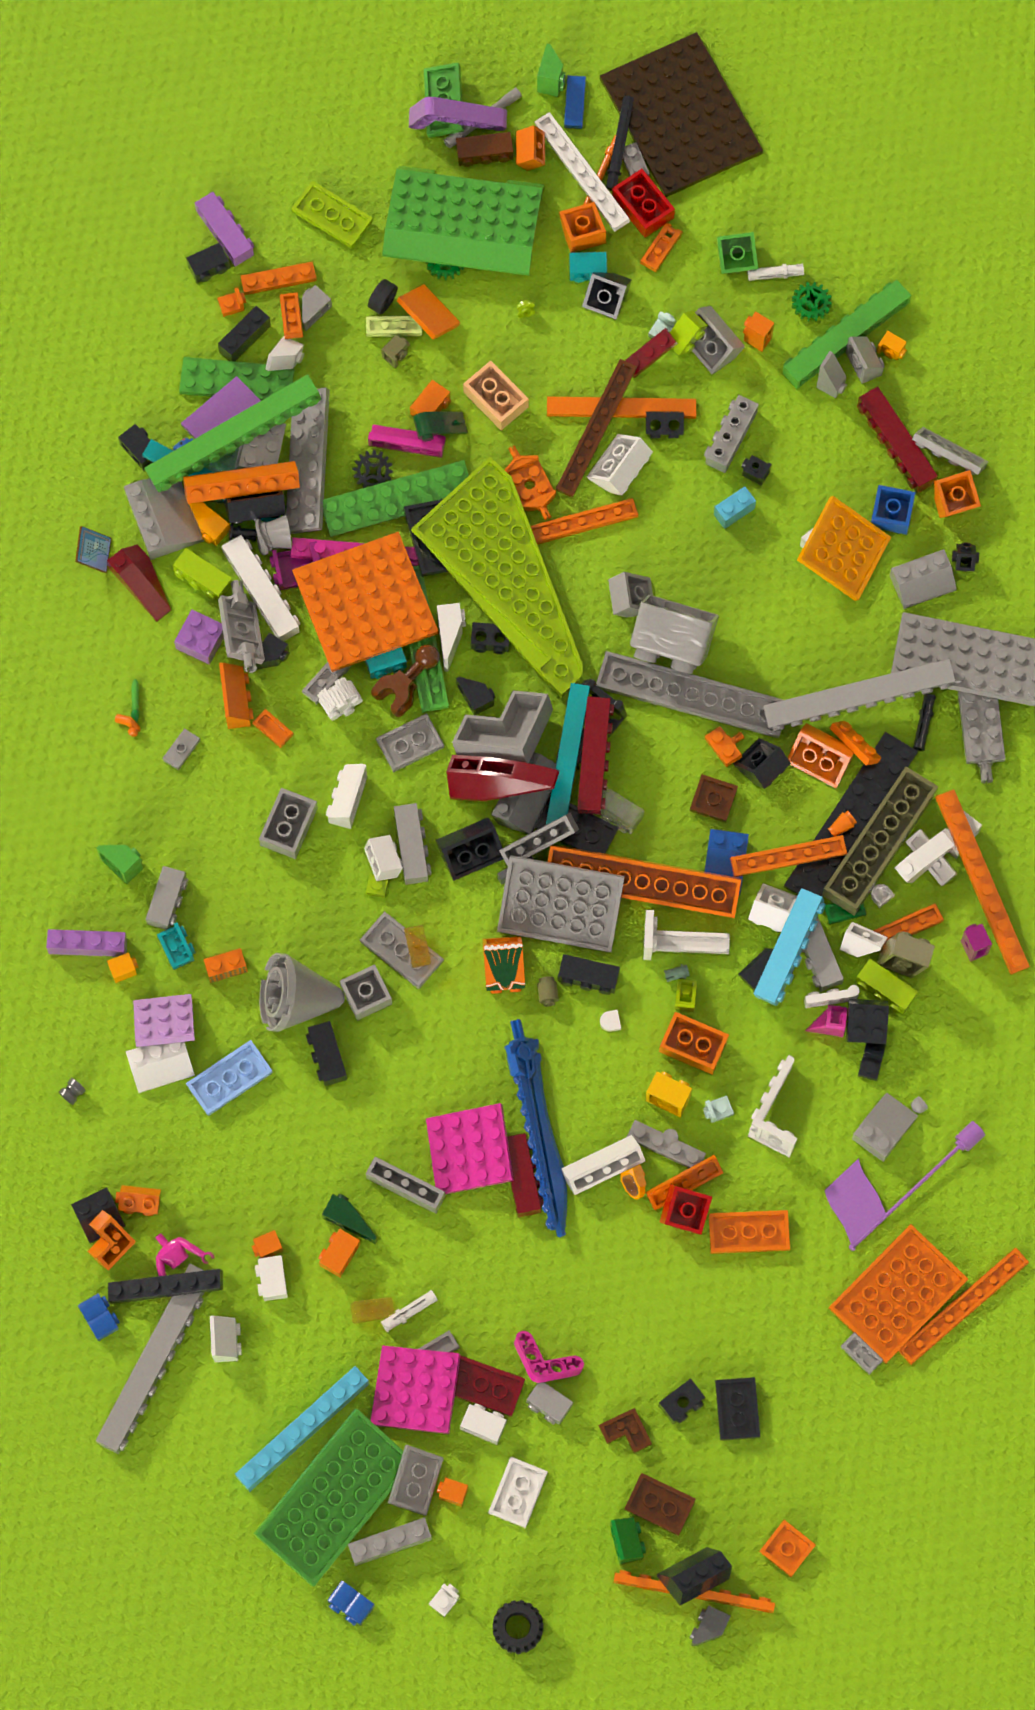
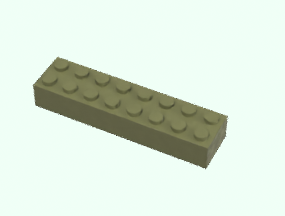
M905 767L825 886L822 896L855 916L936 795L938 786Z

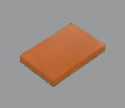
M425 284L400 296L397 300L433 340L457 328L460 324V321Z

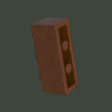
M510 132L456 138L459 166L470 167L474 164L487 165L492 162L500 161L504 163L513 160Z

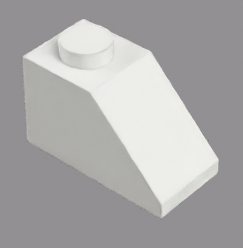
M283 336L268 355L265 370L293 369L297 363H301L304 357L302 352L304 345L292 339H285Z
M852 922L845 932L840 950L860 957L880 951L887 937Z

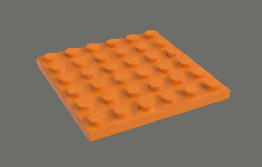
M399 531L292 570L331 672L439 634Z

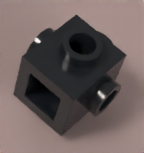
M971 543L956 545V551H952V562H955V570L975 571V563H979V552H976L975 545Z

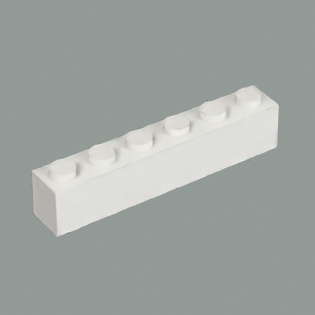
M242 535L222 545L223 554L240 581L243 582L245 589L254 603H256L257 608L274 635L280 640L285 641L299 633L300 622L296 615L292 616L289 612L291 608L288 602L282 600L279 596L281 592L276 584L272 585L270 581L272 578L267 569L263 570L260 566L262 562L257 554L254 555L251 549L253 548L248 539L244 540Z

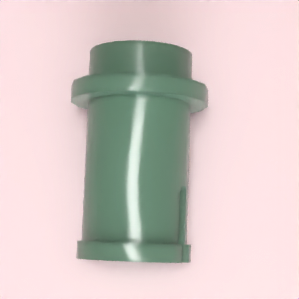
M680 964V967L664 970L667 982L680 978L686 979V977L690 976L687 965L683 966V964Z

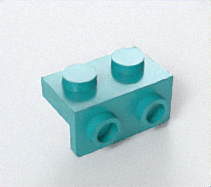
M177 922L174 923V927L157 934L173 970L194 961L193 954L196 953L192 944H187L185 937L188 935L184 927H179Z

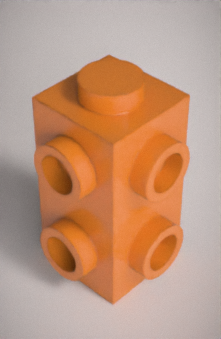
M122 1185L120 1192H116L115 1203L119 1204L118 1210L123 1211V1213L133 1214L138 1212L145 1216H153L158 1214L161 1189Z

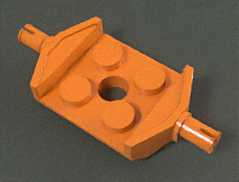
M516 446L510 447L508 450L513 460L504 470L513 479L524 511L538 510V512H541L544 520H547V517L550 519L552 516L547 509V505L555 498L556 490L552 488L539 462L538 455L521 456ZM529 481L533 482L535 484V487L533 489H527L524 486L525 483Z

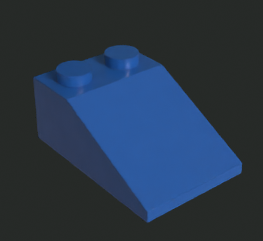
M710 829L704 872L734 877L730 858L746 854L749 834ZM741 880V885H740L739 896H740V893H741L742 880Z

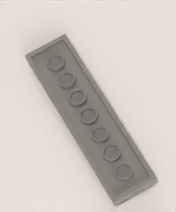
M327 388L317 389L321 400L316 405L302 410L297 416H292L289 462L295 461L300 488L287 490L286 516L290 534L322 530L330 390Z

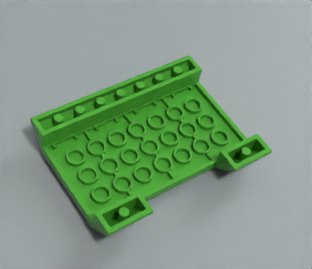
M399 166L396 169L385 227L383 257L529 276L544 184L507 180L506 183L439 175L435 174L436 170Z

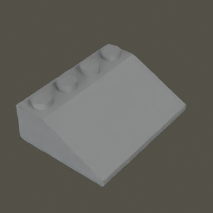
M151 479L140 480L124 486L126 497L150 560L204 541L185 498V491L181 482L178 481L168 490L159 493Z

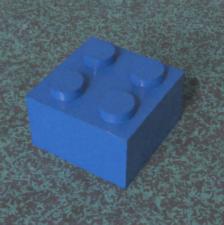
M878 485L871 523L881 530L907 535L916 492Z

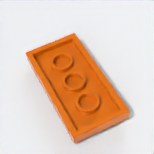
M788 1210L709 1213L711 1254L790 1251Z

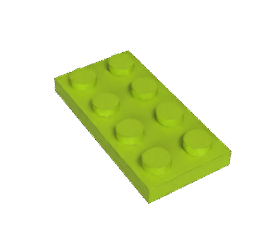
M314 181L309 184L291 208L293 213L353 249L373 222L372 217Z

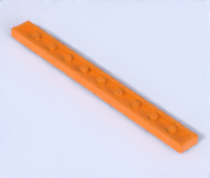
M953 789L936 796V801L1010 975L1029 968L1028 961L955 790Z

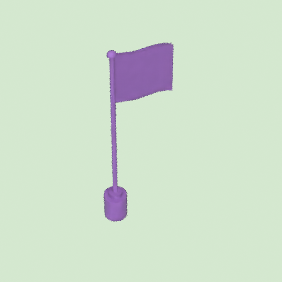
M971 1121L955 1136L956 1147L888 1212H885L880 1198L865 1176L858 1158L825 1189L829 1205L847 1233L851 1243L849 1249L855 1251V1247L959 1149L961 1151H969L985 1136L984 1131L974 1121Z

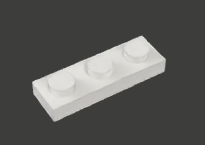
M919 829L905 842L914 852L930 839L922 829ZM944 856L928 869L941 886H944L957 875V872Z

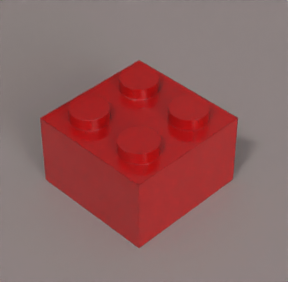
M670 1184L659 1222L702 1235L712 1196Z

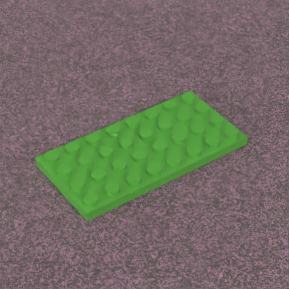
M354 1409L253 1534L310 1586L314 1587L392 1491L403 1450L358 1409Z

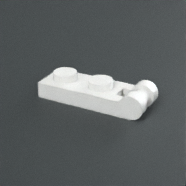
M852 985L848 990L830 989L827 993L822 994L819 992L808 993V996H805L804 999L805 1008L849 1002V999L858 998L859 988L856 985Z

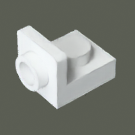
M443 1584L429 1605L445 1618L460 1599L457 1594L459 1591L451 1584L448 1586Z

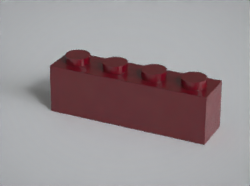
M525 1133L509 1136L507 1138L514 1181L510 1182L517 1216L519 1218L539 1214L544 1202L543 1197L538 1196L537 1188H540V1183L533 1173L536 1165L533 1164L530 1158L529 1150H532V1148L527 1144L529 1138L526 1139Z

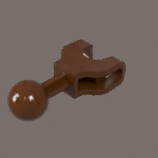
M421 646L415 655L416 662L405 674L399 670L394 675L383 676L372 688L371 695L377 700H383L389 694L396 695L391 705V712L396 717L403 716L413 705V693L418 687L413 681L424 669H431L438 664L440 655L434 646Z

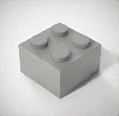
M375 965L340 980V987L357 1020L392 1005V998Z

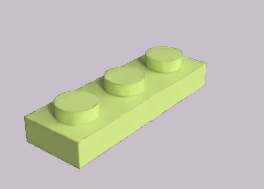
M411 316L366 317V337L395 336L396 334L398 336H422V328Z

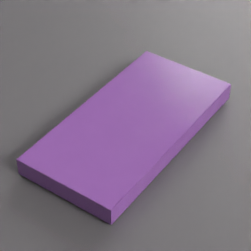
M236 376L181 422V426L195 439L261 400Z

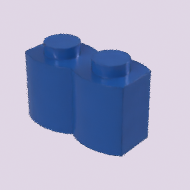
M99 1293L78 1305L98 1341L119 1330L117 1324L120 1323L115 1313L110 1314L107 1307L110 1305L105 1296L100 1297Z
M344 1581L339 1583L327 1600L330 1603V1609L337 1614L340 1611L346 1615L345 1619L354 1626L356 1623L361 1626L375 1607L374 1603Z

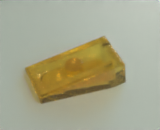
M423 925L404 928L412 968L430 965V954Z
M392 1297L354 1301L350 1305L353 1323L386 1319L394 1314Z

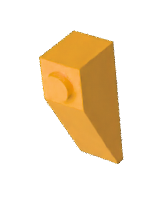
M203 502L188 504L200 529L202 539L208 544L212 543L217 546L229 533L230 524Z

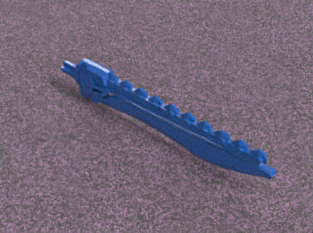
M512 1020L510 1023L514 1040L510 1041L504 1048L507 1053L510 1075L514 1077L513 1080L515 1084H518L519 1088L517 1097L522 1101L520 1112L526 1119L524 1128L529 1133L527 1144L533 1150L531 1160L537 1168L535 1177L537 1181H540L538 1192L544 1199L542 1209L544 1213H547L548 1217L546 1226L550 1230L556 1229L557 1236L560 1238L566 1235L567 1186L562 1172L564 1166L554 1139L546 1106L540 1067L541 1054L537 1053L539 1040L525 1037L521 1020Z

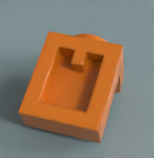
M238 287L234 288L235 293L217 298L223 317L244 311L246 299L244 293L239 292Z

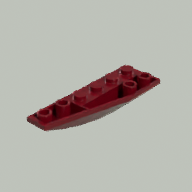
M452 755L446 772L451 799L489 801L554 789L560 771L507 759Z

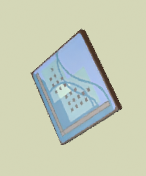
M80 526L75 562L107 573L111 537Z

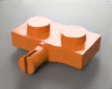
M719 726L704 736L706 742L726 767L742 758V754L736 747V743L744 739L741 732L730 737Z

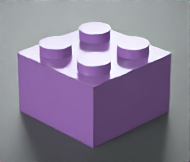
M191 609L174 641L176 649L210 665L224 639L222 623Z

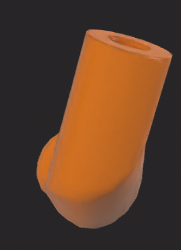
M122 714L115 716L116 723L130 728L128 730L129 735L133 737L138 735L140 726L132 717Z

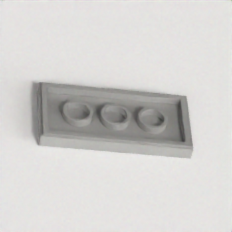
M385 911L360 939L364 946L417 989L422 987L444 961L441 956Z

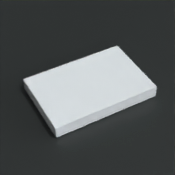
M510 1457L488 1514L526 1529L548 1471Z

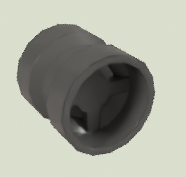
M71 1078L67 1082L66 1088H62L58 1093L67 1102L74 1105L77 1101V1096L83 1095L86 1089L75 1079Z

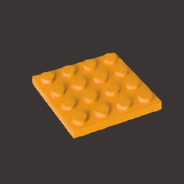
M831 496L797 561L854 601H857L861 597L891 536L836 497Z

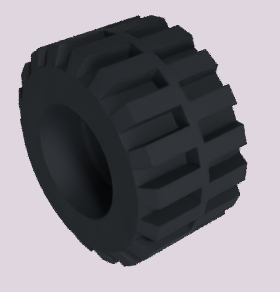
M514 1600L508 1604L505 1603L502 1608L498 1609L493 1619V1635L496 1642L509 1653L521 1654L522 1652L527 1653L529 1650L534 1649L543 1635V1620L538 1609L534 1608L531 1603H525L522 1600ZM516 1615L525 1617L530 1623L528 1635L521 1639L510 1637L506 1631L507 1621Z

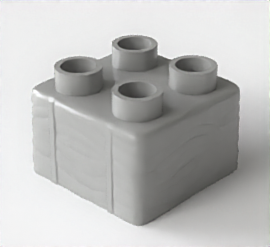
M647 595L640 603L630 640L631 647L636 648L634 657L651 663H656L657 658H660V656L673 659L671 663L672 669L692 674L693 670L700 666L707 658L719 615Z

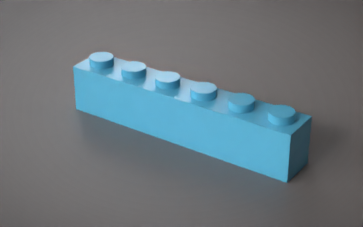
M801 888L753 993L756 998L775 1006L783 1001L786 994L784 991L787 984H791L794 976L792 972L801 962L802 957L800 954L809 944L810 939H808L810 932H814L816 929L818 914H822L826 904L823 897Z

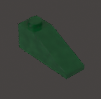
M332 1194L322 1213L323 1219L376 1244L377 1237L348 1201L349 1198L342 1194H338V1196Z

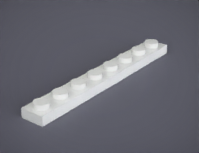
M549 112L534 122L535 126L545 132L546 141L590 200L595 202L597 209L614 232L629 223L628 216Z

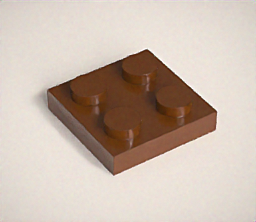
M702 774L690 811L726 823L738 786Z

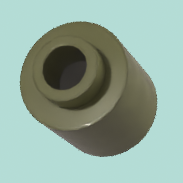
M554 977L540 978L537 984L539 1003L544 1004L545 1007L554 1006L555 1002L559 1001L557 982L554 981Z

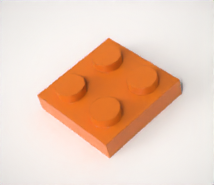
M783 1520L759 1553L788 1576L792 1577L816 1544L787 1521Z

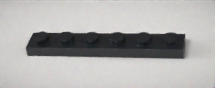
M221 1269L109 1282L108 1302L114 1304L223 1290V1271Z

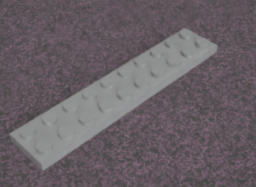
M606 651L596 683V686L602 690L775 738L780 737L781 730H768L763 705L783 701V699Z

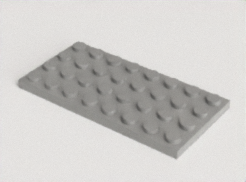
M905 612L902 613L891 673L950 659L955 683L951 684L952 687L947 689L1035 706L1034 638Z

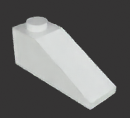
M941 831L907 856L895 869L907 883H913L949 852L955 844L944 831Z

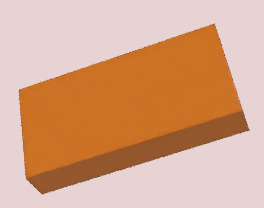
M266 709L252 722L256 728L280 748L294 735L291 730Z

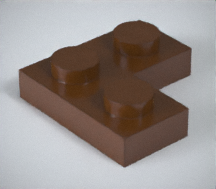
M635 1408L598 1425L607 1444L625 1436L633 1453L652 1445Z

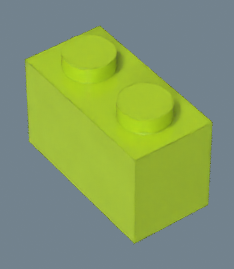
M693 310L684 313L670 331L678 343L672 348L678 355L689 354L695 348V342L704 336V330L708 326Z

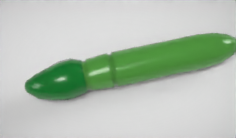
M134 679L132 682L131 717L137 722L140 715L138 711L139 683L137 679Z

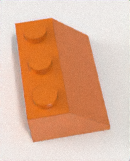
M219 663L228 729L251 726L250 720H253L254 717L253 709L248 707V702H251L250 690H246V684H249L248 672L244 673L243 666Z
M806 723L796 738L788 760L791 763L790 765L837 788L855 754L842 741Z

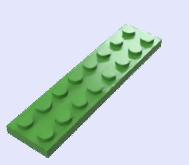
M465 460L324 499L323 514L330 537L404 517V506L444 499L469 476Z

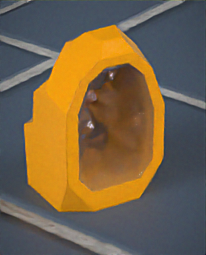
M640 1164L620 1173V1180L625 1191L630 1197L637 1200L644 1196L646 1187L645 1173Z

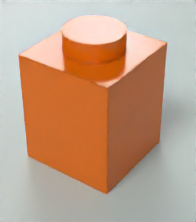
M275 1230L253 1239L255 1245L251 1247L255 1257L267 1258L283 1252Z
M445 1477L444 1482L440 1481L436 1493H439L440 1500L462 1507L468 1491V1485Z

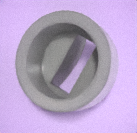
M920 1096L915 1098L911 1104V1108L915 1113H923L928 1109V1106Z

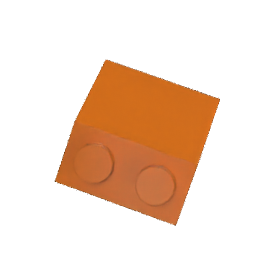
M595 202L559 212L565 240L571 253L606 244V230Z
M970 470L934 481L935 504L940 518L981 506Z

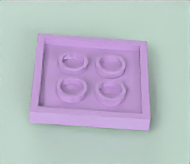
M191 994L133 1000L136 1047L195 1040Z

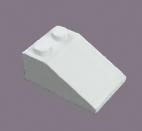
M460 603L437 605L445 672L449 671L462 636V627H466L465 611L460 609Z

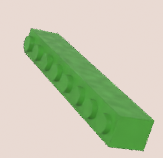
M898 280L893 283H887L879 294H873L867 303L857 306L854 313L850 316L848 314L844 316L837 326H831L825 335L815 338L812 345L808 348H802L795 358H789L783 364L782 374L798 389L819 373L820 365L829 351L833 352L836 359L846 352L849 337H866L908 305L911 294Z

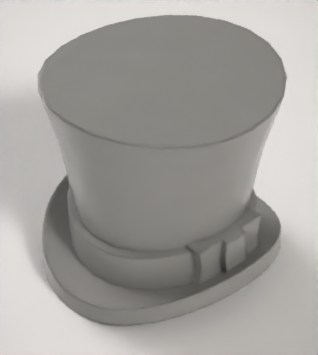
M286 515L269 522H262L261 519H256L257 544L262 555L268 554V551H272L274 548H292L289 523Z

